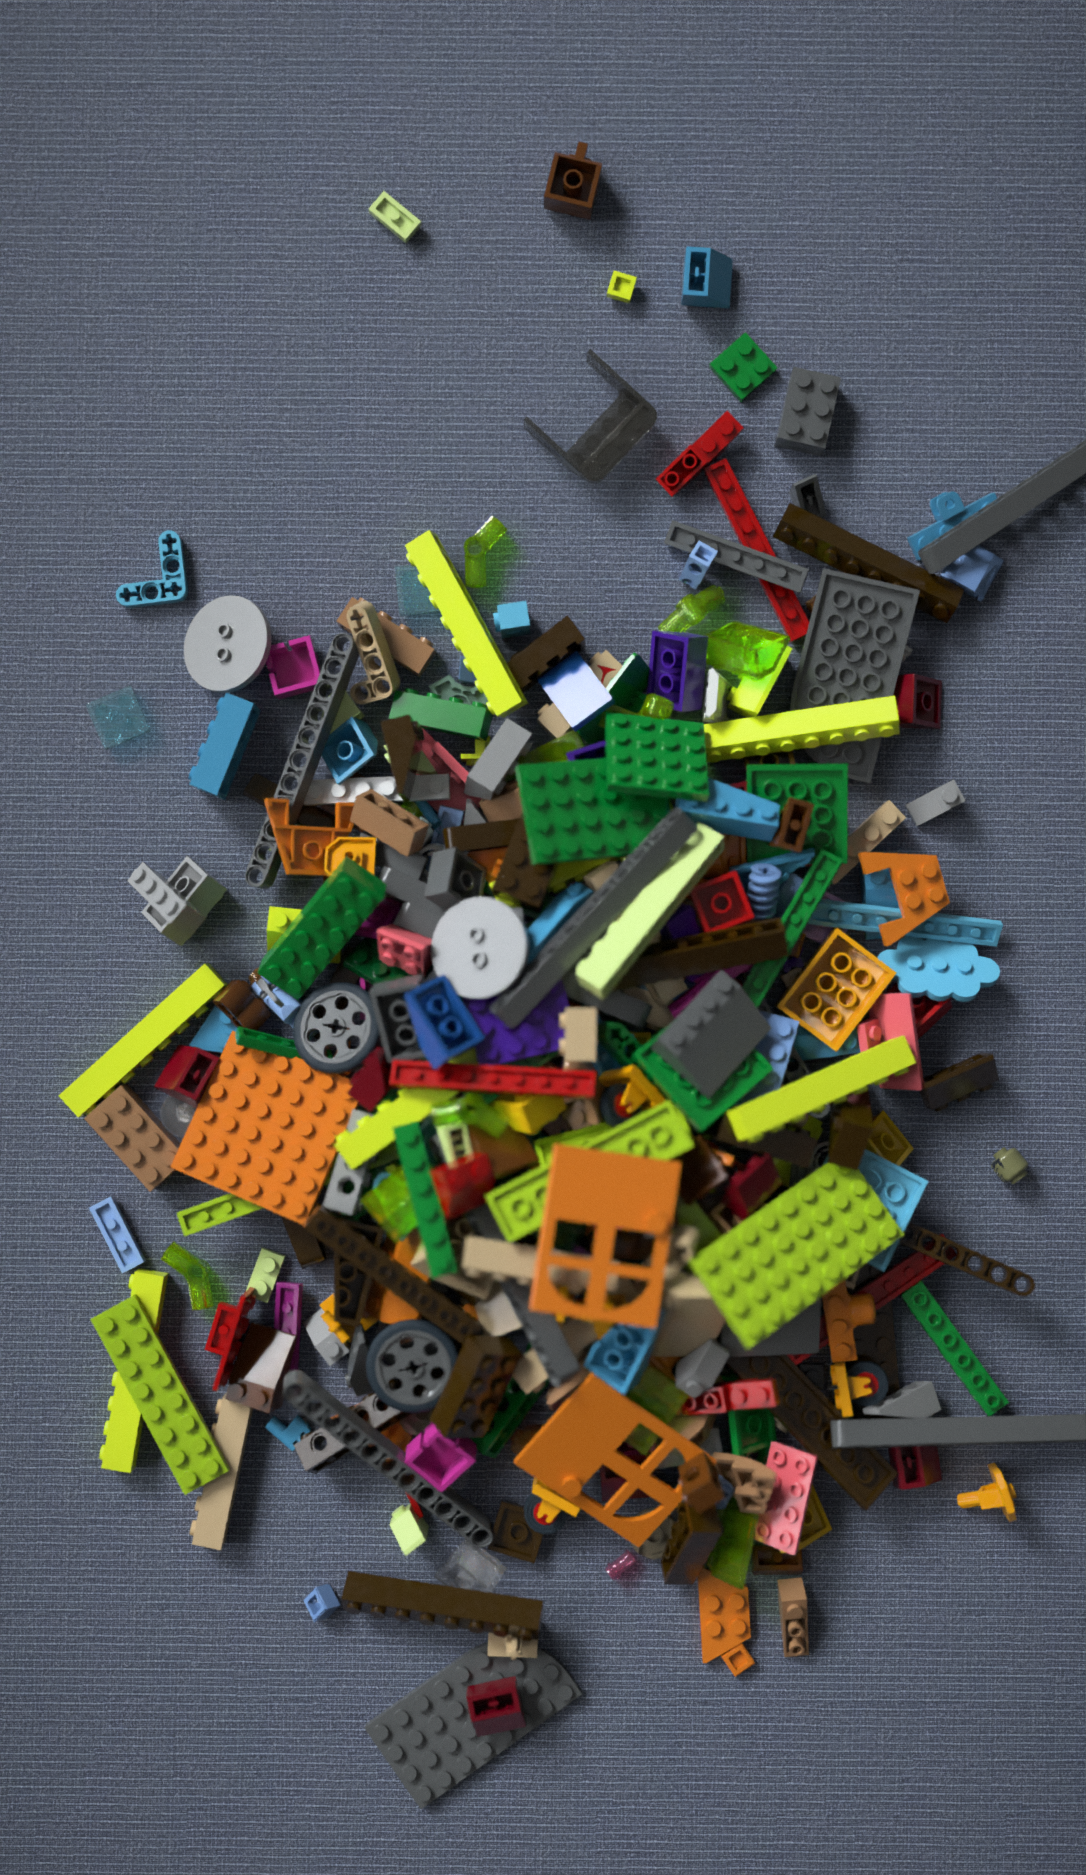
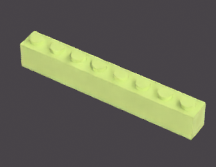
M700 822L697 823V830L693 836L657 873L649 884L645 886L638 894L636 900L624 909L623 916L618 922L615 921L610 926L606 937L595 944L592 954L588 959L583 960L579 964L576 976L580 985L604 1000L723 852L725 845L722 835Z

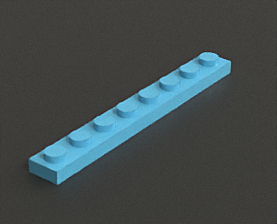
M821 899L807 924L880 933L879 924L902 918L900 908ZM935 913L904 936L997 947L1003 924L999 920Z

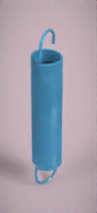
M414 801L427 821L432 824L433 829L442 825L441 820L427 801Z

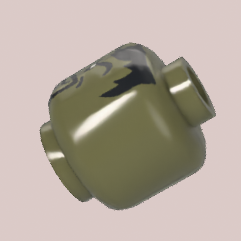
M1003 1147L993 1155L996 1160L992 1162L991 1167L1002 1182H1011L1013 1185L1028 1174L1026 1171L1028 1162L1016 1148H1011L1007 1151Z

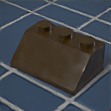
M981 1052L924 1077V1083H922L924 1089L920 1090L919 1093L926 1108L934 1109L937 1112L949 1107L948 1102L955 1099L960 1102L970 1098V1093L979 1089L980 1092L994 1087L993 1083L999 1080L993 1054Z

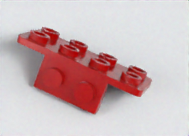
M249 1287L240 1297L238 1306L222 1301L218 1304L205 1346V1350L222 1355L213 1384V1391L217 1392L222 1386L225 1387L228 1379H230V1374L234 1367L232 1363L235 1356L238 1357L243 1344L239 1340L242 1333L245 1334L250 1319L246 1317L249 1310H253L257 1296L254 1295L255 1288Z

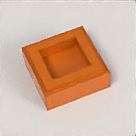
M743 1642L721 1654L722 1659L735 1677L755 1664V1660Z

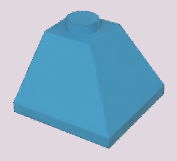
M353 716L329 735L322 758L338 785H341L377 755L378 741L368 724Z

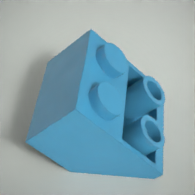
M686 246L681 305L729 308L733 259L712 248Z

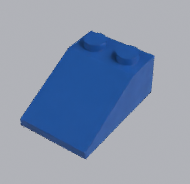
M445 974L405 994L420 1048L434 1070L472 1050L485 1039Z

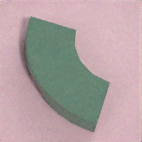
M451 675L429 685L431 692L440 695L443 700L449 701L450 697L464 700L463 704L472 705L473 701L483 704L488 702L484 693L481 694L476 686H463L457 683Z

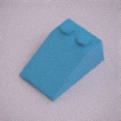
M859 867L862 904L899 908L889 869L864 875L862 867ZM864 931L865 940L882 938L881 933Z

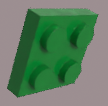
M746 332L709 364V368L740 402L777 371V366Z

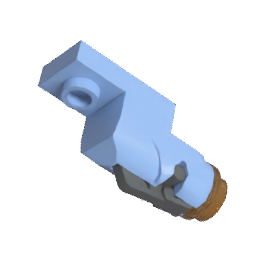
M259 967L256 968L248 977L250 986L284 1023L289 1024L293 1028L297 1011L303 1001L301 998L295 999L257 973ZM319 1030L312 1031L309 1036V1040H311L319 1032Z

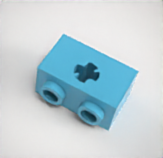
M526 601L497 605L498 613H493L496 633L501 632L502 639L530 635V621Z

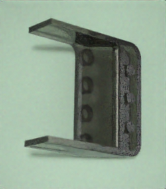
M590 349L587 352L586 362L618 391V398L567 452L528 417L524 419V429L568 470L587 482L596 484L603 481L652 429L656 423L657 412L648 401Z

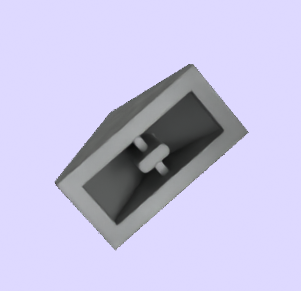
M816 474L792 485L789 495L794 505L820 518L827 516Z

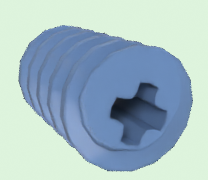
M757 863L750 867L754 872L749 874L751 881L748 883L750 890L747 891V900L754 919H767L776 914L781 871L774 865Z

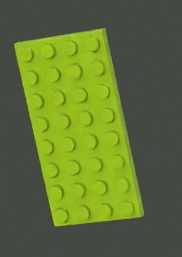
M827 1162L692 1257L688 1264L746 1349H749L902 1237L904 1233L859 1169L857 1171Z

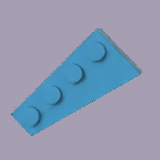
M708 778L709 796L707 802L686 799L675 800V809L681 808L696 825L700 822L717 833L772 841L778 827V804Z

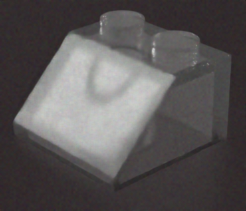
M465 1539L453 1551L434 1577L445 1586L492 1593L507 1568L501 1564L498 1558L491 1556L483 1548L476 1547Z

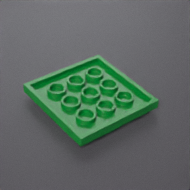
M606 712L607 791L707 802L709 789L704 723Z
M747 764V793L778 804L779 815L789 797L814 804L802 850L814 847L815 857H812L807 864L814 863L821 849L844 860L842 864H847L848 764ZM747 838V862L791 852L769 846L770 841Z
M670 1024L632 1055V1058L699 1133L774 1069L754 1047L711 1097L707 1099L651 1049L658 1037Z

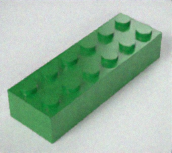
M346 856L262 958L257 973L298 1000L383 900L387 884Z

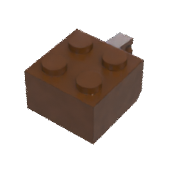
M578 141L575 155L555 152L544 194V209L591 220L602 176L603 163L586 158L588 143Z

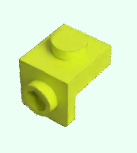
M488 736L487 742L475 739V754H461V761L466 762L467 766H474L491 742L490 736Z

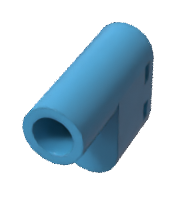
M299 1415L288 1426H285L275 1416L265 1426L270 1433L291 1451L295 1449L294 1444L301 1441L300 1438L311 1431L309 1424Z

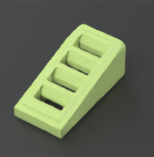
M457 1119L436 1126L448 1163L473 1153L466 1120ZM456 1129L457 1133L450 1135L449 1131ZM460 1140L459 1144L452 1145V1141ZM463 1149V1154L455 1156L454 1152Z

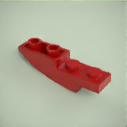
M727 410L692 445L690 444L656 478V481L673 497L695 479L704 468L708 467L727 449V446L744 430V427Z
M758 1378L714 1383L712 1387L695 1398L681 1389L678 1390L683 1415L775 1407L780 1404L775 1379L758 1380Z

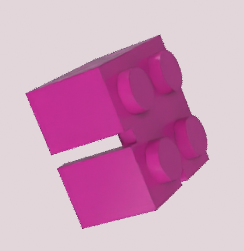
M310 635L288 641L289 646L292 648L291 651H288L284 642L271 645L266 665L267 669L271 672L269 676L274 695L278 700L314 691L321 668L314 642Z
M431 1422L425 1428L424 1433L418 1434L406 1446L404 1463L442 1493L476 1461L477 1444L470 1438L445 1439Z

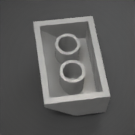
M507 718L468 774L464 793L491 800L495 793L499 795L506 785L504 780L507 775L510 774L512 776L515 773V768L519 765L517 762L521 755L526 756L532 747V743H530L532 733Z
M186 856L167 880L205 917H207L213 906L221 900L227 890L216 878L188 856ZM150 903L141 912L163 935L178 945L182 946L190 938L172 926Z

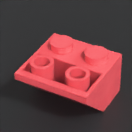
M394 924L379 928L377 931L379 960L388 966L401 968L411 975L423 974L425 977L433 963L431 956L432 939Z

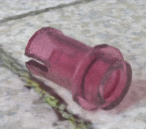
M627 1549L612 1563L608 1562L605 1570L614 1581L617 1578L621 1579L620 1575L636 1564L637 1561Z

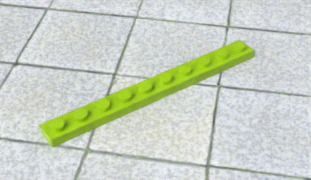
M396 1139L380 1149L376 1163L372 1162L370 1169L400 1159ZM339 1154L336 1156L324 1186L329 1185ZM363 1162L355 1167L354 1170L360 1169ZM230 1193L177 1212V1216L185 1237L263 1209V1207Z

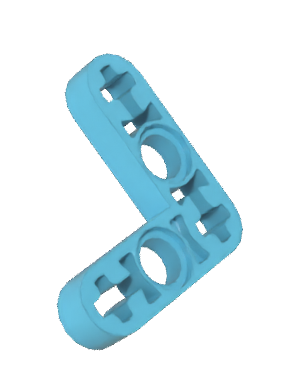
M167 530L159 537L158 543L163 580L121 585L116 591V598L122 606L135 608L183 601L187 597L188 586L183 543L176 532ZM169 537L176 541V543L172 544V548L175 554L179 553L178 555L170 554V548L165 544V542L169 541ZM172 560H176L180 564V568L174 573L167 570V564ZM177 584L182 589V591H178V596H175L172 592H166V598H164L161 586L164 585L166 590H173L174 585ZM150 587H156L158 589V596L152 600L146 598V590ZM140 588L142 601H140L138 596L130 597L129 602L122 598V596L126 595L127 590L131 594H139L137 589Z

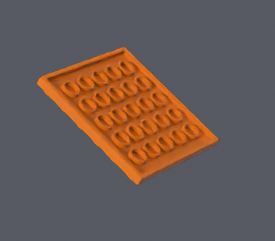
M232 1031L170 1167L303 1224L313 1211L338 1154L337 1149L334 1147V1144L338 1142L335 1137L347 1129L352 1110H357L360 1104L347 1094L352 1087L349 1084L351 1079L338 1074H326L317 1071L306 1064L304 1060L297 1057L291 1059L237 1045L235 1031Z

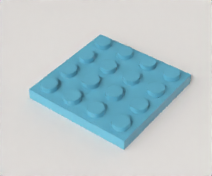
M865 1149L858 1169L899 1228L904 1232L928 1181ZM828 1152V1154H827V1156H826V1158H825V1160H824L822 1166L825 1165V1164L828 1162L829 1152ZM900 1238L866 1263L881 1271H885Z

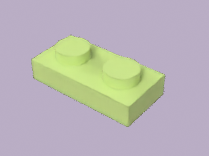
M385 191L369 208V213L405 243L421 227V221Z
M264 1247L260 1251L247 1289L249 1287L255 1288L254 1295L257 1296V1300L268 1303L285 1255Z

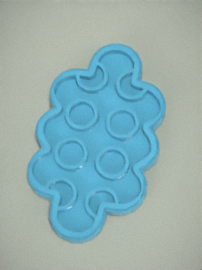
M906 936L898 942L896 950H885L878 956L879 960L896 972L892 980L897 981V986L901 993H910L912 998L926 995L935 1001H945L952 997L957 1001L968 1002L975 999L980 988L993 986L998 981L1000 975L997 963L990 958L978 956L977 949L970 943L953 941L949 943L945 940L926 939L924 941L919 937Z

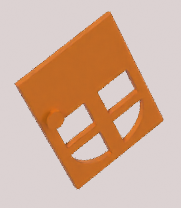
M554 1143L529 1309L656 1328L681 1162ZM556 1219L597 1224L592 1259L551 1254ZM616 1227L656 1234L651 1268L611 1262ZM549 1265L590 1271L585 1306L567 1300L555 1289L550 1279ZM609 1274L649 1280L645 1292L635 1302L621 1308L604 1309Z
M591 1373L514 1459V1463L639 1548L678 1506V1503L683 1500V1488L680 1484L674 1489L653 1475L652 1471L674 1447L682 1453L685 1462L704 1450L617 1391L594 1373ZM639 1423L664 1439L641 1466L617 1450L618 1446ZM705 1452L708 1458L715 1465L717 1459H715L713 1456ZM602 1464L627 1480L605 1506L581 1491L582 1486ZM637 1488L661 1503L655 1510L641 1516L626 1517L615 1514Z

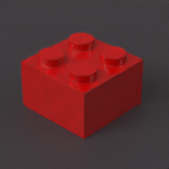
M736 870L694 886L689 893L704 933L725 929L754 918Z

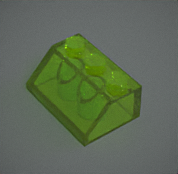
M733 621L703 635L708 636L707 665L713 666L714 669L730 671L734 675L749 677V679L754 681L762 680L764 676L775 671L790 641V636L738 621Z
M429 1163L430 1170L435 1169V1168ZM401 1164L360 1199L361 1203L395 1243L417 1225Z
M732 1497L724 1509L717 1510L718 1518H720L723 1524V1533L708 1556L706 1565L709 1566L712 1576L738 1589H743L759 1514L740 1512L736 1498Z

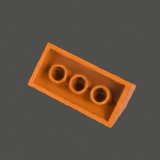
M390 1223L383 1250L424 1281L431 1284L432 1278L411 1266L422 1242L418 1226L412 1227L408 1236L403 1241H400L399 1229ZM374 1280L367 1304V1313L379 1321L388 1324L410 1319L421 1320L422 1314Z

